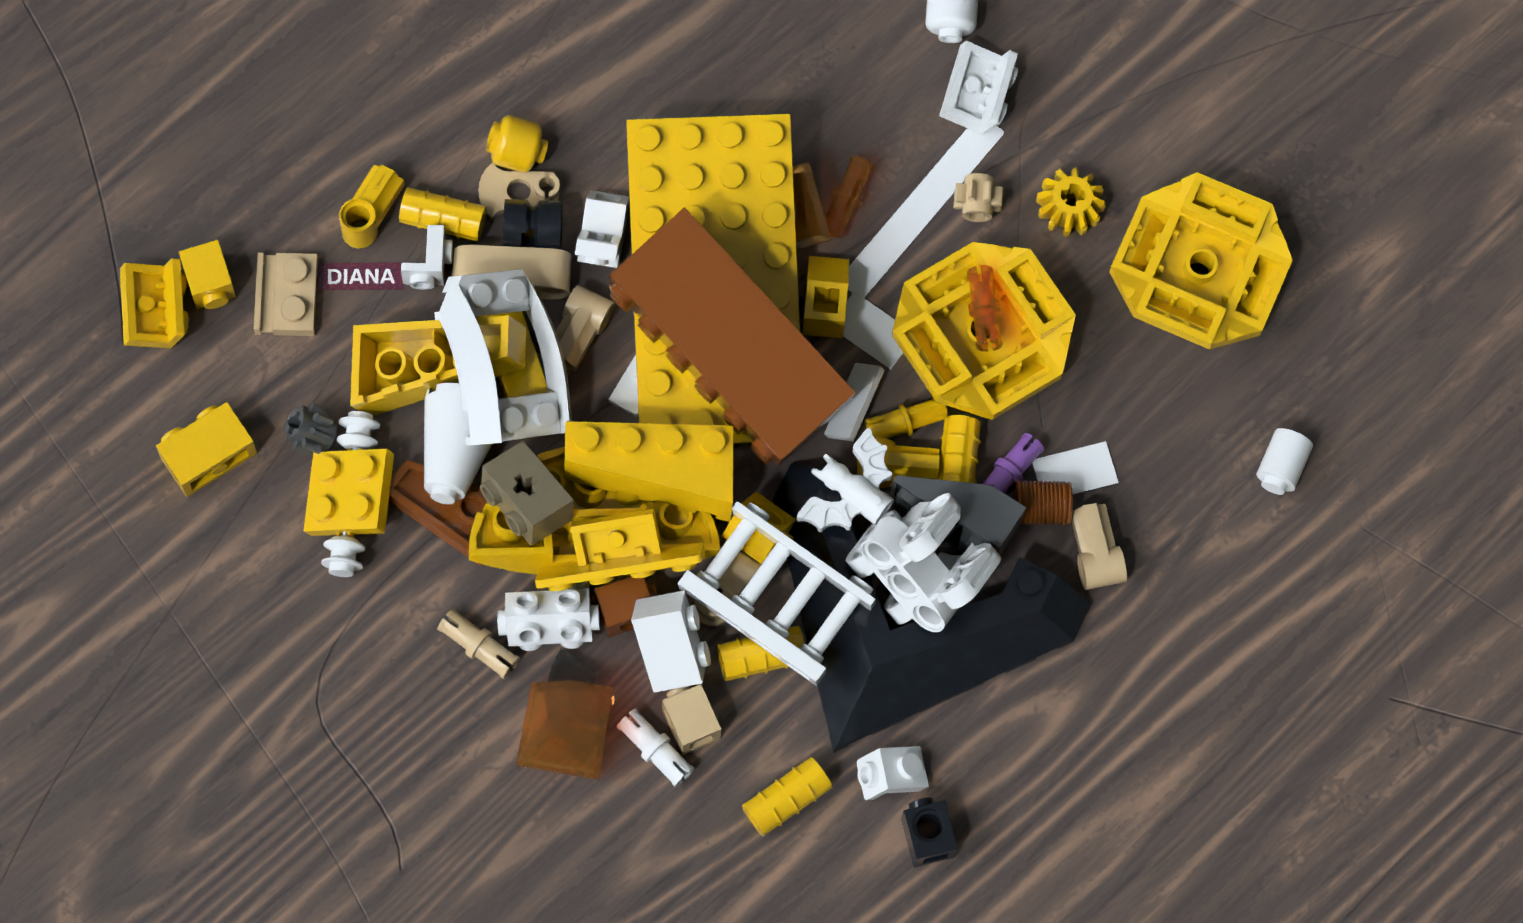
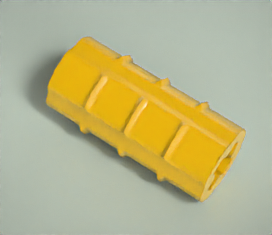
M407 187L401 202L399 222L416 226L418 229H427V225H444L445 234L456 236L458 239L461 237L478 242L485 225L487 206L471 203L468 200L463 201L451 198L448 195L443 196L430 193L428 190L422 191Z
M951 415L944 418L943 435L940 437L942 444L939 457L938 480L977 483L975 474L976 465L979 463L977 456L978 447L981 444L979 440L981 421L965 415Z
M800 627L788 628L789 636L786 640L800 649L805 644ZM748 637L743 639L737 638L735 641L717 645L719 664L725 681L742 677L747 678L748 676L763 672L767 674L768 671L784 667L787 669L789 667Z
M810 757L796 768L792 767V770L779 780L775 779V782L762 792L758 791L756 796L742 805V809L760 835L765 836L776 827L782 826V823L794 814H799V811L811 802H816L817 798L832 788V784L814 758Z

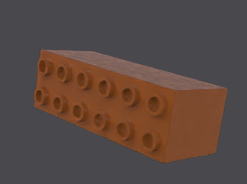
M685 207L610 274L611 293L609 295L625 313L632 309L639 316L638 327L653 343L658 339L662 341L668 348L666 350L668 353L666 354L667 359L680 373L683 374L688 370L697 379L694 381L696 383L694 388L709 404L715 400L725 410L722 418L729 426H733L735 433L739 435L744 430L753 440L750 446L751 450L765 465L772 461L779 467L847 405L855 394V391Z

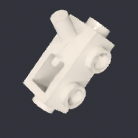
M589 582L573 583L572 587L562 591L546 590L505 593V610L497 611L499 636L507 635L508 646H519L525 651H534L540 648L542 644L560 643L565 648L573 649L580 647L584 642H593L592 630H600L599 605H591Z

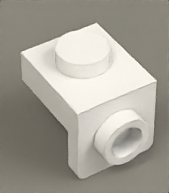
M427 225L426 263H401L403 284L410 285V287L419 290L432 289L434 285L444 286L445 264H452L453 240L446 239L444 225Z
M920 746L879 748L857 760L858 780L862 786L865 800H874L885 793L919 792L929 787Z

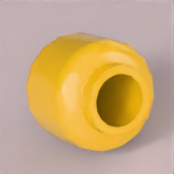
M513 115L503 117L500 122H493L486 143V152L491 153V159L495 165L521 173L530 171L535 162L542 164L548 148V140L542 139V128L537 122Z

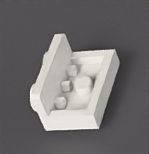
M969 41L962 43L959 47L939 116L980 134H983L994 125H999L1007 111L1008 105L1004 102L1007 90L1012 87L1017 77L1018 68L1014 65L1018 53L1009 50L1001 56Z

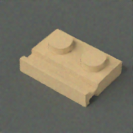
M258 253L254 313L255 335L273 333V335L315 336L318 275L317 254L276 253V255H264V253Z

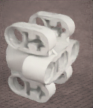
M950 493L942 494L930 502H919L910 509L905 517H901L895 510L887 512L876 525L873 523L870 525L846 557V562L859 578H865L875 573L890 591L891 595L884 603V609L897 624H904L914 619L921 627L928 631H942L956 611L977 595L1001 561V556L991 544L986 542L979 545H974L972 542L963 555L953 556L940 552L938 556L935 554L934 551L940 546L960 519L961 507Z

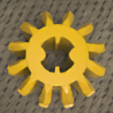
M1077 167L1071 170L1070 176H1067L1059 168L1055 172L1054 180L1045 178L1042 183L1044 191L1039 192L1036 198L1037 204L1042 206L1038 212L1039 218L1050 219L1048 224L1049 231L1055 230L1058 226L1063 227L1065 238L1070 236L1072 228H1075L1082 236L1086 234L1087 225L1097 226L1100 221L1098 213L1104 212L1106 205L1105 201L1100 199L1104 191L1102 185L1091 186L1094 179L1092 173L1086 175L1083 179L1078 177L1079 170ZM1067 199L1075 200L1074 206L1067 205Z

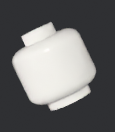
M927 0L926 28L931 33L938 35V39L941 42H961L963 36L973 33L976 29L978 0Z

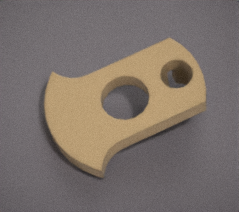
M492 162L485 169L479 182V201L481 205L487 206L486 216L492 222L495 217L504 213L505 199H511L507 194L508 189L515 183H524L530 188V195L525 200H528L531 206H536L540 200L559 201L560 182L554 172L528 171L521 173L517 171H503ZM542 188H553L549 192V198H545V192L541 190Z

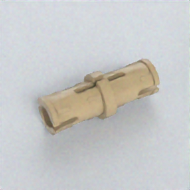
M452 608L446 616L458 628L454 627L444 618L441 620L437 628L438 631L443 632L465 648V654L471 659L477 657L498 673L502 679H506L512 672L500 659L513 669L519 663L520 657L514 655L492 639V633L486 628L480 630L459 614L455 608Z

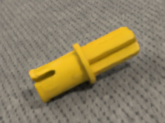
M935 399L905 408L904 404H900L897 410L865 419L866 429H871L873 437L889 439L905 433L911 436L914 429L944 420V418L948 417L946 405L937 403Z

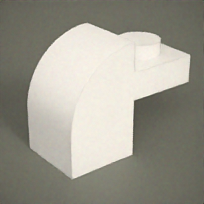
M590 190L586 198L582 230L576 243L575 255H578V262L618 267L630 204L629 196Z

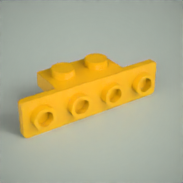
M655 509L574 521L570 529L578 562L540 568L535 578V583L538 589L548 587L549 591H562L572 587L573 583L589 581L592 585H600L611 582L615 576L630 574L632 578H644L653 575L656 572L655 570L672 568L674 572L687 571L695 568L697 563L702 562L705 553L704 543L699 542L662 548Z

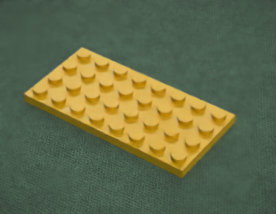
M790 114L626 120L632 254L685 207L800 332ZM634 312L639 423L729 426L722 418L725 410L716 400L709 404L694 388L696 384L694 381L697 379L688 370L682 374L673 366L666 357V354H668L666 350L668 348L660 339L653 343L638 327L639 316ZM744 430L739 435L733 431V444H751L753 442Z

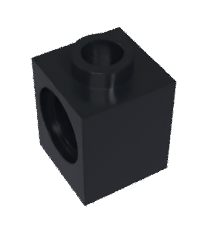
M923 798L909 803V809L903 810L901 822L913 867L955 858L958 847L945 800L934 803L933 798ZM923 821L933 822L937 825L940 834L936 838L926 839L918 833L917 825Z

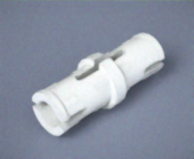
M636 708L629 712L630 717L625 716L618 723L617 728L642 751L641 757L647 763L651 761L672 782L674 787H678L683 782L681 779L684 778L686 780L695 768L669 744L670 738L665 733L660 735Z

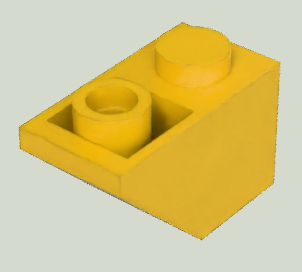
M809 256L802 335L843 338L850 259Z

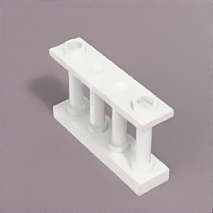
M737 501L732 510L733 514L741 519V522L705 572L700 570L697 575H694L687 570L678 582L679 589L685 590L687 595L817 686L826 674V667L821 665L824 659L821 655L858 603L871 611L876 601L870 595L873 588L855 575H852L850 580H848L767 523L770 516L755 504L749 502L745 507ZM756 530L776 545L739 596L734 595L730 600L717 591L721 586L718 581ZM792 555L809 567L810 570L773 621L769 619L764 624L752 616L755 610L752 606L787 557ZM826 579L845 594L808 645L803 644L799 649L786 640L789 636L787 630L821 582Z

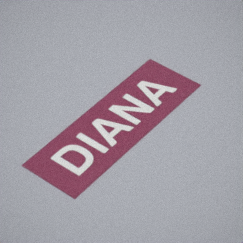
M318 263V290H404L401 263Z

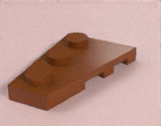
M406 460L391 478L389 502L469 558V540L476 513L481 512L487 503L480 487L471 484L465 497L461 500H455L453 504L436 502L430 497L431 494L424 489V465Z

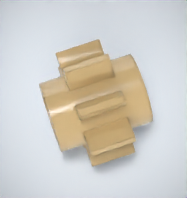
M968 174L964 178V184L956 183L953 208L962 209V217L965 220L972 222L989 221L992 219L993 212H1001L1003 187H994L995 179L988 174Z

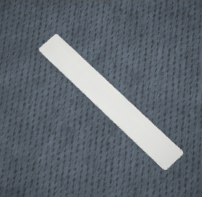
M994 125L983 134L968 128L964 131L849 266L848 291L851 293L855 291L863 298L866 297L952 196L956 189V183H963L965 176L974 170L1003 136L1004 131Z

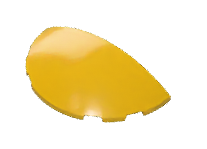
M565 447L541 453L537 457L573 498L572 521L531 546L522 535L517 536L511 531L506 522L505 515L497 505L491 506L487 502L482 511L476 513L469 540V561L508 571L537 575L539 569L543 567L578 562L570 529L572 522L655 509L662 548L703 542L705 548L703 559L716 556L721 549L719 535L714 520L709 513L697 510L696 513L679 509L678 505L655 500L653 503L639 499V495L619 490L615 493L564 480Z

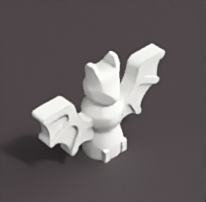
M867 428L854 443L852 451L862 465L863 475H852L844 464L838 463L832 457L825 454L823 458L827 465L821 471L813 468L811 473L823 481L829 489L838 491L842 500L829 502L818 497H811L798 512L797 521L813 524L818 532H822L825 528L834 525L850 530L852 519L858 514H862L867 520L876 525L888 512L894 499L881 491L879 486L882 482L890 480L893 474L884 463L887 446L881 445L875 440L870 428Z

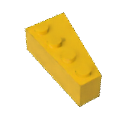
M509 315L476 317L490 355L494 376L498 377L525 368L526 327ZM440 320L353 325L350 406L356 410L375 416L425 400L427 390L430 388L434 392L437 384L459 383L452 350Z
M566 421L564 480L615 493L619 490L639 495L641 500L653 503L655 500L678 505L681 510L696 513L697 510L716 515V519L730 522L733 506V426Z

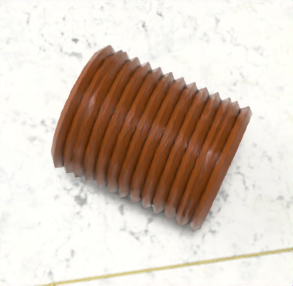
M1030 480L1017 481L1015 501L1026 507L1022 525L1024 523L1026 525L1028 523L1030 525L1032 523L1034 525H1070L1073 506V492L1070 481L1067 483L1065 481L1047 482L1046 480L1044 482L1042 480L1040 482L1038 480L1036 482L1034 480L1032 482Z

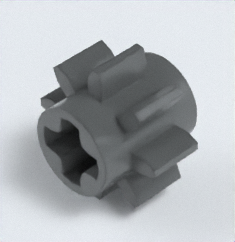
M312 402L309 408L302 405L301 408H296L290 413L285 423V434L287 440L293 442L292 450L309 457L312 452L320 454L321 451H326L330 448L335 440L337 427L334 419L328 416L329 409Z

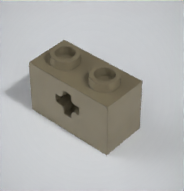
M521 441L482 466L480 490L485 500L491 506L497 505L504 513L511 531L517 536L522 535L531 546L572 521L573 498L524 441Z

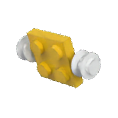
M351 411L347 417L339 419V424L346 428V434L339 435L337 442L347 451H326L320 454L313 452L303 531L310 536L336 535L324 542L323 546L331 551V555L328 558L322 559L321 564L329 568V574L338 577H351L354 575V571L363 569V564L355 559L356 554L365 551V546L354 538V534L385 533L394 453L388 449H373L378 446V441L371 437V431L378 430L380 423L373 420L372 414L363 411Z

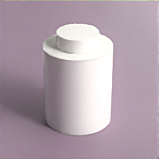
M1276 429L1256 474L1262 481L1261 486L1267 491L1278 495H1283L1285 491H1294L1313 448V443L1304 435L1293 430Z

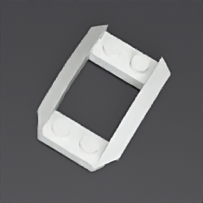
M523 269L448 277L442 292H447L440 311L434 312L435 320H440L448 338L458 374L463 412H468L470 436L465 437L466 445L502 443V441L565 433V422L572 421L568 377L563 353L548 312ZM526 311L540 347L547 392L498 399L490 355L475 316Z

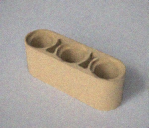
M461 245L454 249L452 276L523 269L540 299H563L570 295L572 255L565 250L554 248Z

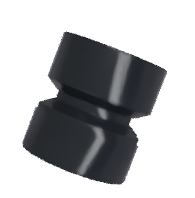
M505 199L503 246H534L535 248L561 249L562 201L540 200L536 206H531L528 200Z

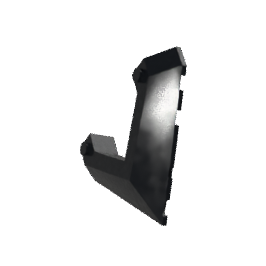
M790 464L773 498V503L796 519L789 531V534L793 536L792 540L848 580H850L852 575L858 577L846 562V557L857 544L852 526L858 515L852 519L850 530L834 525L825 528L822 532H818L813 524L797 521L798 512L811 497H818L829 502H838L842 499L838 491L829 489L823 481L811 473L813 468L821 471L822 467ZM789 555L787 562L796 590L810 568L792 555ZM1019 557L1001 594L960 607L942 631H928L917 622L890 630L870 575L860 578L873 588L870 595L876 599L874 607L870 611L858 603L821 655L824 657L821 665L826 667V674L817 687L829 729L833 753L848 747L850 743L870 734L874 735L900 723L917 712L921 713L982 685L984 681L999 674L1008 673L1036 660V657L1053 649H1059L1072 643L1091 604L1057 574ZM826 579L821 582L800 612L807 645L845 594Z

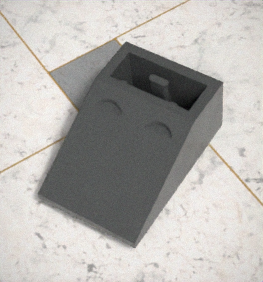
M898 475L893 479L890 497L894 499L891 507L901 517H905L910 509L919 502H930L945 493L952 495L961 507L960 519L940 545L947 546L950 544L963 553L972 542L974 545L986 542L991 544L1002 557L1019 532L1026 511L1025 506L992 485Z

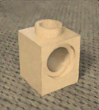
M701 684L692 688L687 686L672 689L666 694L668 698L662 700V712L682 755L721 739V727Z

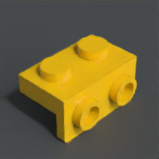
M171 258L164 266L124 263L120 267L124 346L171 349L187 333L189 325L188 313L183 311L186 275L181 272L180 259Z

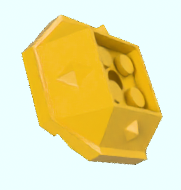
M1196 172L1181 179L1180 182L1142 196L1109 273L1134 318L1204 348L1213 349L1261 335L1293 260L1279 227L1278 218L1272 203ZM1194 263L1203 264L1207 267L1209 273L1205 275L1197 274L1191 269L1190 265Z
M972 242L904 282L892 337L937 403L993 420L1061 379L1076 314L1031 249L1013 247L1012 249L994 244ZM982 327L987 329L992 337L984 340L978 339L971 331Z

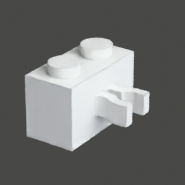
M685 590L637 599L631 621L653 692L702 684L705 668L711 664L710 652L706 641L700 642L697 630L700 629L698 611L695 605L689 606Z

